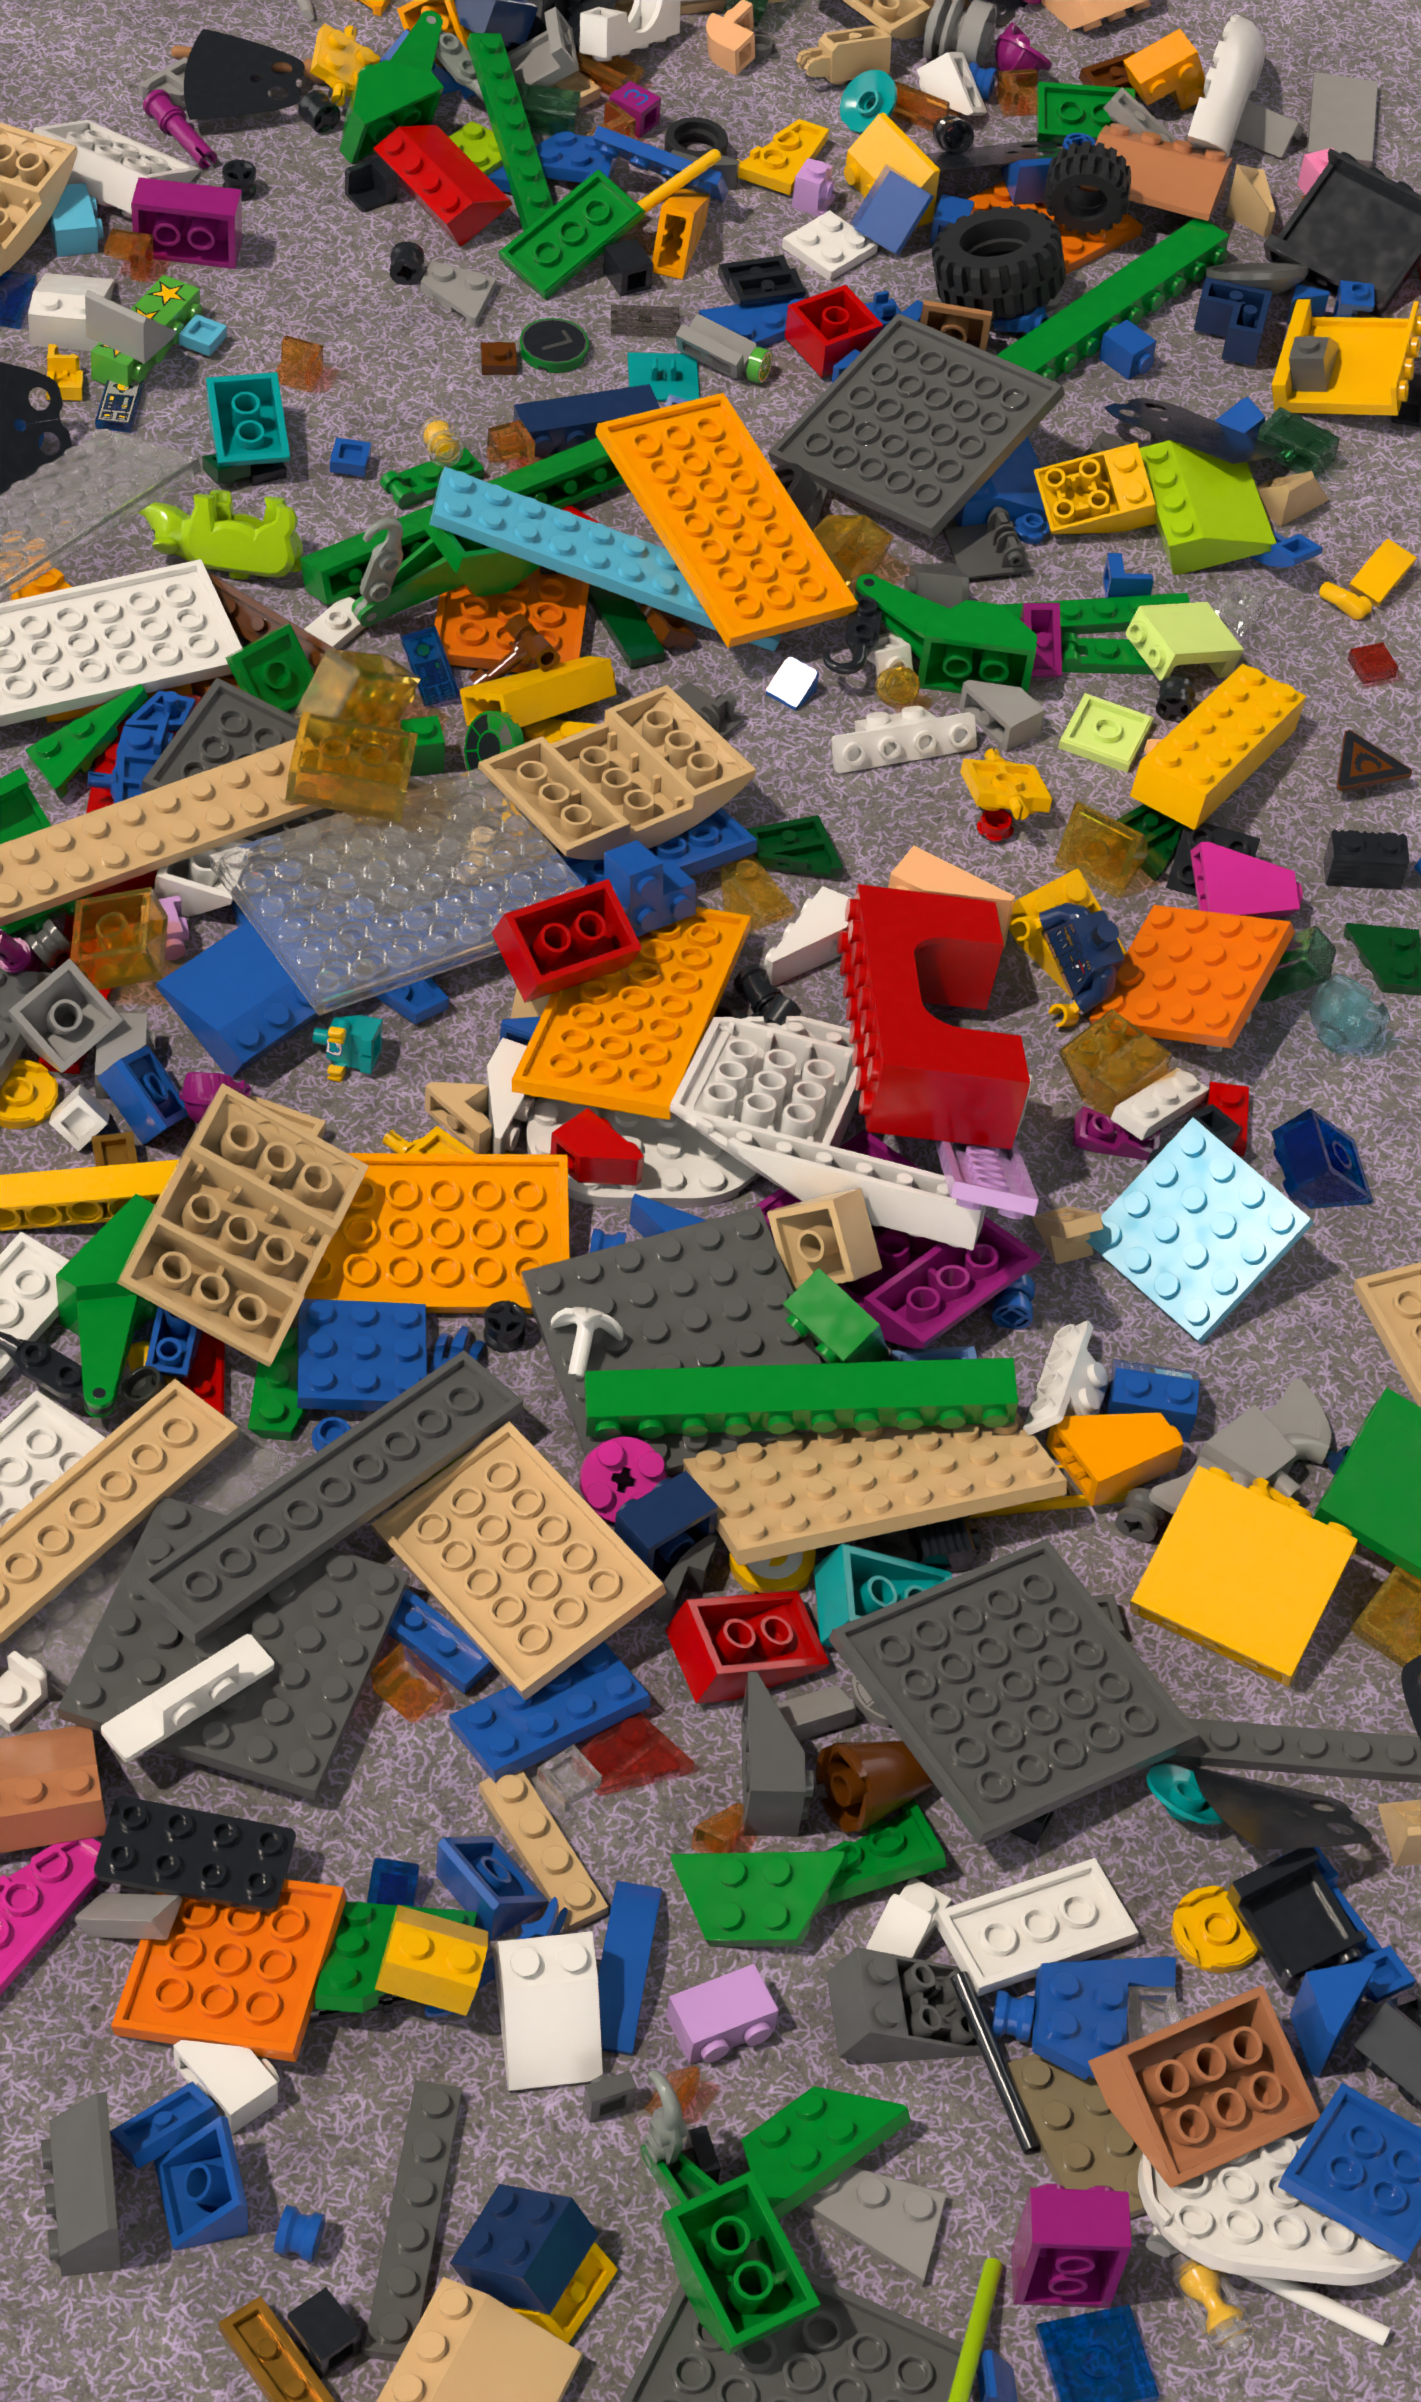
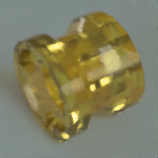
M892 667L883 670L878 675L875 683L876 694L880 700L892 705L910 703L916 698L920 688L918 676L913 670L906 667Z

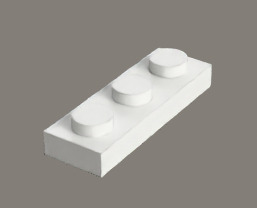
M1176 1068L1117 1105L1110 1119L1143 1141L1204 1101L1209 1088L1197 1081L1196 1077L1191 1073Z

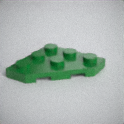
M361 1901L345 1902L332 1947L321 1969L315 1993V2009L364 2013L378 2005V1998L386 1993L375 1990L398 1905L374 1904ZM400 1905L477 1928V1912Z

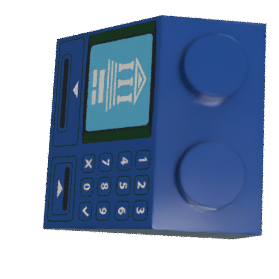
M1113 1358L1107 1414L1161 1413L1170 1426L1172 1425L1177 1428L1183 1442L1189 1443L1197 1415L1200 1380L1194 1371Z

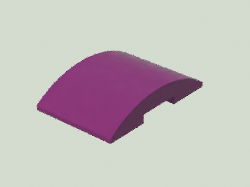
M865 1129L839 1147L918 1168ZM782 1188L754 1206H760L773 1241L774 1237L767 1212L802 1202ZM985 1215L974 1250L962 1247L956 1248L947 1243L924 1237H914L898 1230L871 1225L882 1269L855 1281L839 1283L837 1285L880 1324L884 1340L902 1346L924 1349L1039 1264L1041 1256Z

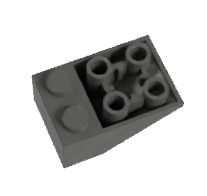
M856 1947L826 1972L839 2058L876 2064L982 2056L950 1980L953 1975L961 1972L960 1968Z

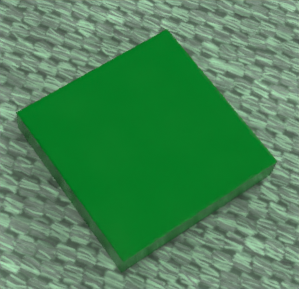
M285 624L225 657L241 690L284 712H288L323 692L291 624Z

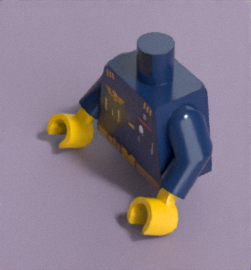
M1069 902L1042 911L1037 918L1033 915L1016 918L1011 922V925L1021 922L1026 925V934L1016 938L1019 941L1035 938L1040 933L1041 928L1046 930L1043 933L1070 997L1072 1000H1075L1072 1004H1054L1049 1008V1015L1064 1013L1063 1020L1057 1023L1056 1027L1074 1026L1078 1022L1079 1012L1087 1013L1114 993L1117 972L1125 962V956L1117 940L1119 936L1118 927L1115 923L1109 921L1103 910L1091 913L1087 907Z

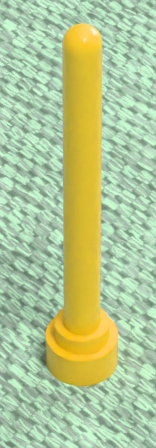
M717 149L710 150L638 201L637 204L647 213L719 162L721 159L720 151Z

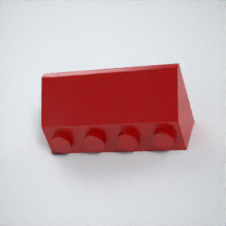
M437 125L398 127L373 148L376 154L396 172L398 183L459 246L466 244L512 205L511 200Z

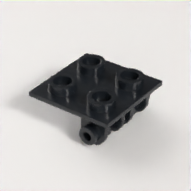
M1204 822L1196 830L1184 826L1166 888L1197 897L1190 850L1200 842H1211L1256 858L1260 838Z

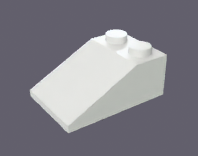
M45 273L33 291L29 307L30 346L48 347V344H55L58 348L91 351L99 342L86 336L85 295L87 290L111 300L114 279Z
M593 1932L498 1941L492 1950L508 2091L591 2082L598 2076L603 2075L599 1989Z

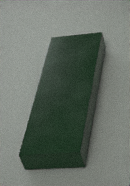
M590 586L588 601L630 670L664 661L665 651L632 599L600 587Z

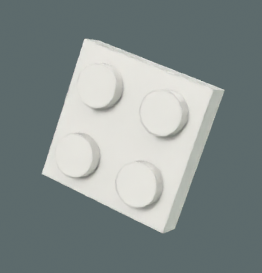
M829 210L784 237L782 248L827 280L832 281L875 255L878 244L855 230L852 225Z

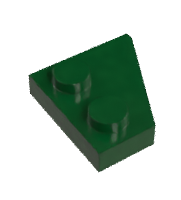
M1142 804L1111 822L1108 832L1155 882L1159 880L1182 836L1185 825Z

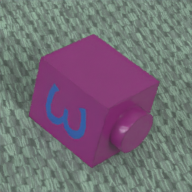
M629 81L610 95L608 100V122L637 138H641L659 124L661 97Z

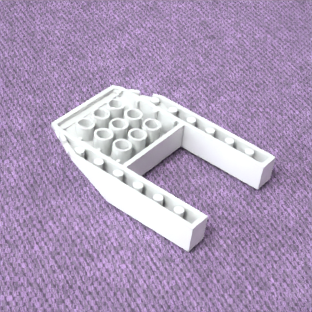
M763 1016L746 1017L743 1019L713 1017L670 1103L669 1111L742 1164L801 1201L861 1188L872 1226H882L905 1232L914 1237H924L947 1243L952 1247L974 1250L983 1225L986 1205H982L981 1210H972L958 1206L956 1204L957 1199L950 1198L944 1175L839 1148L861 1095V1091H857L855 1086L858 1067H853L852 1065L855 1044H850L849 1042L850 1028L803 1016H786V1022L781 1026L776 1023H764ZM1029 1075L1031 1086L1032 1075ZM1030 1086L1025 1100L1020 1122L1018 1125L1017 1133L1019 1131L1020 1125L1025 1115Z

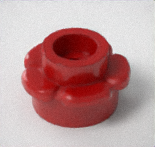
M1002 808L998 811L985 810L980 817V821L977 822V831L992 842H1000L1003 838L1008 839L1014 832V827L1011 826L1012 817L1008 811Z

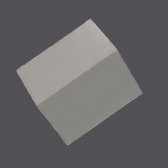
M87 290L85 295L87 337L144 364L174 338L175 330Z
M70 958L7 1011L28 1047L60 1073L68 1069L123 1021L121 1016Z

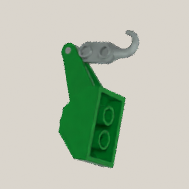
M430 10L424 11L390 61L384 60L375 65L369 64L359 71L346 112L339 149L349 163L353 164L376 153L373 148L398 127L431 125L444 89L443 85L431 72L435 56L456 82L474 91L484 101L469 51L454 34L445 33L442 30L443 20L438 13Z
M428 507L421 525L430 539L403 562L401 545L403 527L400 521L394 518H383L373 523L366 530L363 540L369 542L377 532L389 529L385 541L378 544L372 550L366 572L361 580L360 593L362 596L353 603L351 610L360 624L368 627L393 614L462 585H466L476 597L507 593L541 566L429 525L433 507Z
M651 2070L648 2074V2079L653 2081L661 2098L662 2107L655 2109L651 2120L648 2121L650 2133L644 2135L645 2144L640 2147L641 2154L671 2209L664 2212L661 2222L678 2279L702 2326L724 2351L730 2355L817 2313L821 2303L753 2171L719 2186L680 2152L683 2150L682 2138L688 2136V2130L682 2117L679 2100L667 2078L660 2071ZM681 2188H682V2189L684 2190V2192L689 2196L690 2200H688V2199L686 2198V2196H685V2194L683 2193V2191L681 2190Z

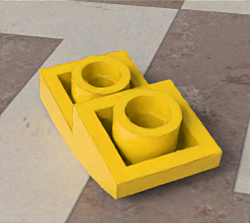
M1387 538L1352 579L1348 589L1358 596L1367 597L1372 605L1378 608L1393 587H1397L1416 562L1417 557Z

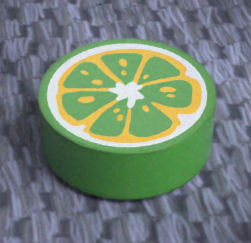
M757 347L752 351L746 367V376L749 381L762 384L768 377L773 361L771 350Z

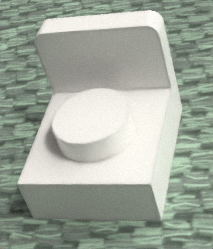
M892 632L879 635L878 645L867 657V660L876 666L877 683L881 687H887L912 680L914 675L911 645L903 639L896 637Z
M16 1651L7 1656L8 1670L0 1677V1725L9 1732L13 1731L48 1698L47 1673L45 1669L35 1659H25Z

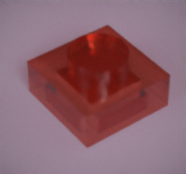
M1383 642L1350 649L1347 660L1362 684L1396 677L1398 666Z

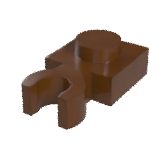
M642 604L640 610L648 618L646 622L656 633L655 636L659 643L668 648L677 646L688 650L691 649L697 637L681 617Z

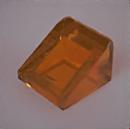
M737 1802L696 1825L693 1830L691 1849L699 1853H729L742 1829L744 1805Z
M696 2066L672 2071L665 2076L676 2093L682 2109V2115L698 2093L701 2073H699L700 2069ZM657 2089L644 2108L652 2115L655 2109L662 2107Z

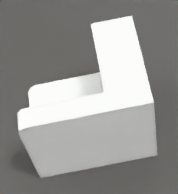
M80 1084L52 1111L49 1124L79 1152L92 1139V1136L98 1134L108 1124L110 1112Z

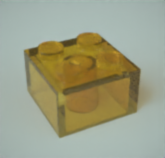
M152 887L76 900L70 959L97 990L163 979L168 915Z

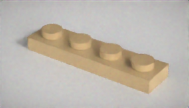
M523 1770L513 1775H505L497 1783L491 1778L480 1782L479 1793L542 1894L548 1899V1903L554 1897L558 1899V1915L564 1907L568 1909L563 1925L567 1934L608 1915L609 1906Z

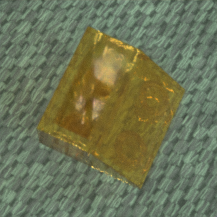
M827 515L812 530L851 593L855 591L856 581L860 575L871 574L883 562L894 538L893 535L866 515Z
M1113 1009L1066 1044L1059 1052V1056L1082 1101L1095 1111L1110 1117L1117 1105L1167 1075L1172 1053Z

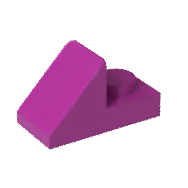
M1023 603L1020 620L1037 635L1036 654L1031 678H1060L1062 676L1060 603Z

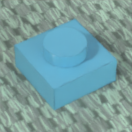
M196 314L179 333V345L210 357L227 337V326Z

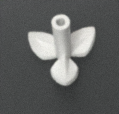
M586 1307L564 1308L552 1317L551 1328L574 1323L577 1325L568 1375L584 1378L593 1333L597 1328H602L617 1340L622 1341L624 1336L623 1329L616 1320L609 1315L603 1314L604 1312Z

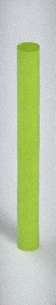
M987 2258L984 2261L948 2402H969L1003 2269V2264L996 2258Z

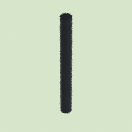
M967 1971L959 1972L953 1975L950 1980L1023 2153L1035 2150L1040 2147V2143Z

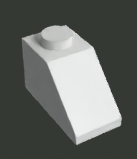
M947 52L917 69L920 77V88L930 101L968 116H982L987 113L963 52Z
M180 2040L173 2045L174 2066L188 2083L193 2081L213 2101L219 2116L228 2117L231 2135L278 2103L279 2076L267 2059L259 2060L251 2049Z

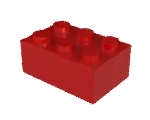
M609 879L505 913L492 931L495 942L524 1003L627 968L642 950Z

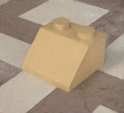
M861 1188L827 1194L767 1212L775 1245L793 1291H796L818 1268L836 1284L855 1281L882 1269Z

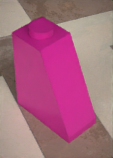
M1200 842L1190 850L1200 911L1258 918H1276L1290 916L1300 909L1303 892L1301 884L1296 882L1295 871L1211 842Z

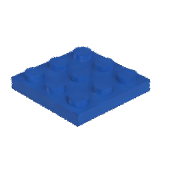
M303 1299L298 1309L297 1408L377 1411L427 1376L426 1304Z
M1341 2083L1285 2170L1278 2187L1407 2263L1421 2240V2128L1346 2084Z

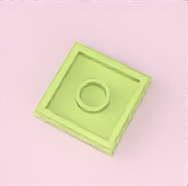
M1085 693L1059 741L1058 748L1128 773L1153 724L1154 717Z

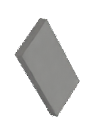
M1314 72L1306 154L1333 148L1339 153L1346 152L1352 155L1358 163L1368 168L1372 166L1378 81Z

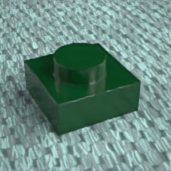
M215 454L202 456L203 470L217 483L232 484L240 478L251 476V465L218 467Z

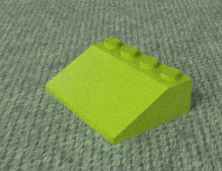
M1173 440L1139 448L1156 504V527L1173 575H1181L1271 551V545L1276 544V540L1247 462L1232 464Z

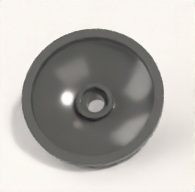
M1236 263L1206 268V277L1273 291L1272 295L1288 291L1303 281L1308 275V266L1292 263Z

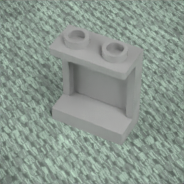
M556 7L544 13L547 31L507 52L521 101L528 99L579 70L573 30Z

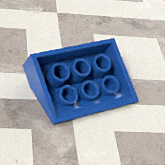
M1028 436L954 516L958 527L986 524L989 513L994 507H1001L1007 510L1010 516L1009 521H1012L1013 526H1016L1015 521L1018 517L1024 516L1027 513H1037L1042 516L1044 522H1048L1034 475V470L1041 468V465Z
M275 902L157 982L155 987L221 1070L233 1078L349 997L362 979L337 948L279 903Z

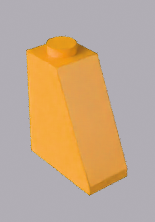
M681 188L661 205L652 257L653 273L683 280L705 228L711 195Z
M1161 1413L1064 1416L1060 1423L1050 1427L1046 1445L1093 1507L1177 1469L1184 1443L1177 1428L1172 1425L1170 1426Z

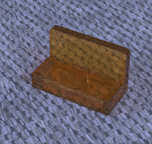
M576 51L578 71L598 85L601 91L609 95L629 81L638 85L645 75L644 68L617 55L612 56L610 61H596L592 59V55L581 54Z
M894 81L897 88V101L891 116L933 132L934 123L941 116L947 114L958 116V111L950 109L948 101Z

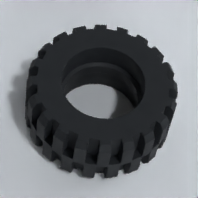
M999 206L992 207V210L983 211L981 209L974 211L970 216L964 215L957 218L954 224L949 223L943 232L939 233L932 247L937 293L941 302L992 311V321H997V318L1012 319L1019 314L1027 315L1032 313L1037 306L1039 308L1044 307L1050 299H1054L1058 295L1066 279L1060 230L1056 223L1042 212L1039 214L1035 209L1031 208L1024 210L1019 206H1010V208H1001Z

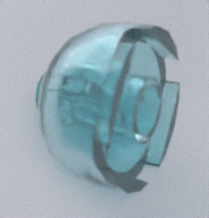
M1329 975L1324 978L1312 997L1309 1014L1312 1024L1318 1032L1317 1037L1324 1045L1332 1049L1340 1047L1347 1050H1358L1373 1043L1385 1030L1391 1016L1383 1003L1377 1008L1369 1000L1373 993L1368 988L1343 975H1335L1332 980L1329 979Z

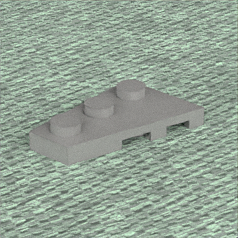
M851 2166L798 2207L839 2234H846L871 2250L870 2254L884 2263L888 2261L908 2274V2279L923 2287L946 2193Z

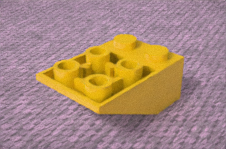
M1137 442L1034 470L1051 534L1116 533L1156 524V504Z
M1079 868L1016 900L1013 904L1009 930L1016 943L1069 996L1070 994L1043 935L1046 930L1041 928L1040 933L1035 938L1019 941L1016 938L1026 934V925L1023 922L1011 925V922L1016 918L1033 915L1037 918L1040 912L1069 902L1085 906L1091 913L1101 911L1099 903ZM1117 938V940H1118V942H1119V944H1120V947H1121V949H1122V951H1123V953H1124V956H1125V954H1126L1127 952L1125 951V949H1124L1123 945L1121 944L1119 938Z

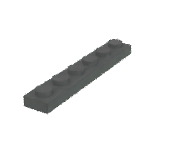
M1194 1718L1187 1719L1199 1733L1196 1744L1159 1761L1164 1763L1420 1783L1421 1781L1420 1737Z
M415 2080L363 2357L398 2362L421 2319L463 2087Z

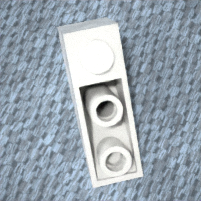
M822 886L813 899L808 898L798 920L795 924L789 923L777 948L772 947L765 957L763 967L767 970L766 978L773 987L841 956L837 954V943L840 931L847 930L848 922L845 921V909L847 900L850 897Z
M506 1038L501 1039L487 1065L486 1085L489 1087L488 1115L489 1122L492 1125L491 1142L493 1154H504L506 1150H514L520 1135V1128L518 1127L522 1121L528 1122L530 1112L536 1103L533 1096L512 1092V1077L527 1046Z

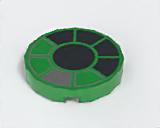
M487 710L480 713L471 722L467 731L464 747L466 765L471 776L481 785L496 787L478 768V762L524 744L523 732L519 724L513 723L510 718L512 716L508 712Z

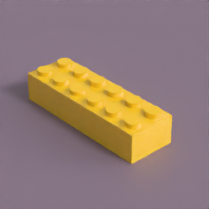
M1242 664L1140 760L1130 797L1196 830L1296 730L1307 696L1296 691L1288 684L1280 683L1264 675L1257 668Z

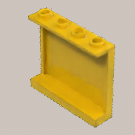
M1298 299L1271 385L1274 411L1281 413L1398 416L1402 401L1406 402L1408 399V380H1412L1414 376L1413 358H1418L1420 353L1421 315L1419 301H1414L1410 317L1407 319L1312 317L1311 301L1308 299ZM1295 337H1330L1339 344V351L1327 392L1292 390L1289 356Z
M1198 1465L1131 1599L1130 1612L1290 1687L1297 1673L1298 1664L1349 1559L1355 1554L1358 1539L1352 1537V1532L1338 1523L1329 1522L1326 1525L1313 1519L1312 1514L1299 1505L1289 1504L1287 1507L1272 1500V1495L1260 1487L1250 1485L1246 1488L1233 1482V1477L1219 1468L1210 1467L1207 1470Z

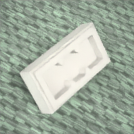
M348 596L334 603L304 630L340 650L365 627L360 624L351 610L356 600Z

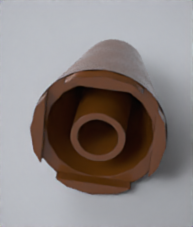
M903 1741L834 1743L821 1749L816 1761L817 1785L824 1783L828 1798L821 1799L823 1807L832 1822L843 1832L847 1833L865 1830L935 1786Z

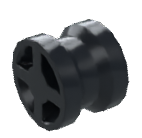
M321 90L309 92L303 97L298 107L300 116L309 122L314 131L318 133L333 129L341 116L339 107L331 102L328 96Z
M232 160L223 166V187L241 189L242 201L253 198L256 194V184L254 182L256 179L255 166L245 160Z
M410 241L396 244L390 253V277L400 285L418 284L424 276L423 264L425 255L423 249L418 244Z
M1172 676L1166 678L1161 683L1160 697L1156 704V712L1160 718L1180 723L1192 712L1196 687L1190 680L1185 677Z
M498 1301L487 1308L484 1314L485 1327L483 1329V1338L486 1345L493 1351L500 1353H510L522 1346L525 1340L526 1313L521 1306L511 1301Z

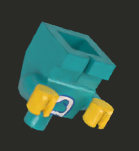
M362 1015L335 1017L328 1030L322 1028L314 1029L312 1042L325 1045L326 1058L333 1061V1064H330L327 1070V1074H330L327 1076L328 1080L343 1082L348 1067L360 1069L361 1073H372L382 1053L383 1019Z

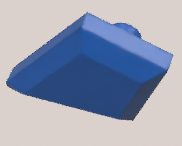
M159 690L125 722V726L157 731L160 718L166 717L169 718V731H179L194 710L196 699L178 695L173 691L165 692Z

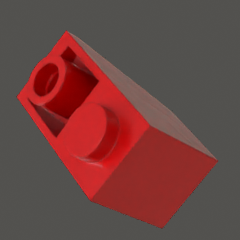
M586 1108L552 1132L550 1154L568 1156V1174L578 1183L636 1186L642 1182L644 1155L634 1143L626 1141L613 1129L606 1119L599 1118L589 1108Z

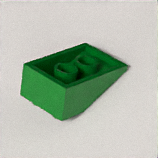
M820 1268L783 1303L788 1315L785 1322L801 1338L809 1334L819 1344L815 1350L827 1363L881 1362L889 1356L880 1324Z

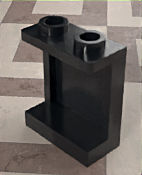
M1315 1848L1296 1849L1233 1881L1226 1896L1282 1992L1295 1985L1299 1990L1306 1972L1330 1968L1334 1965L1350 1964L1362 1957L1360 1952L1368 1939L1363 1930L1356 1933L1318 1870L1317 1865L1320 1856Z

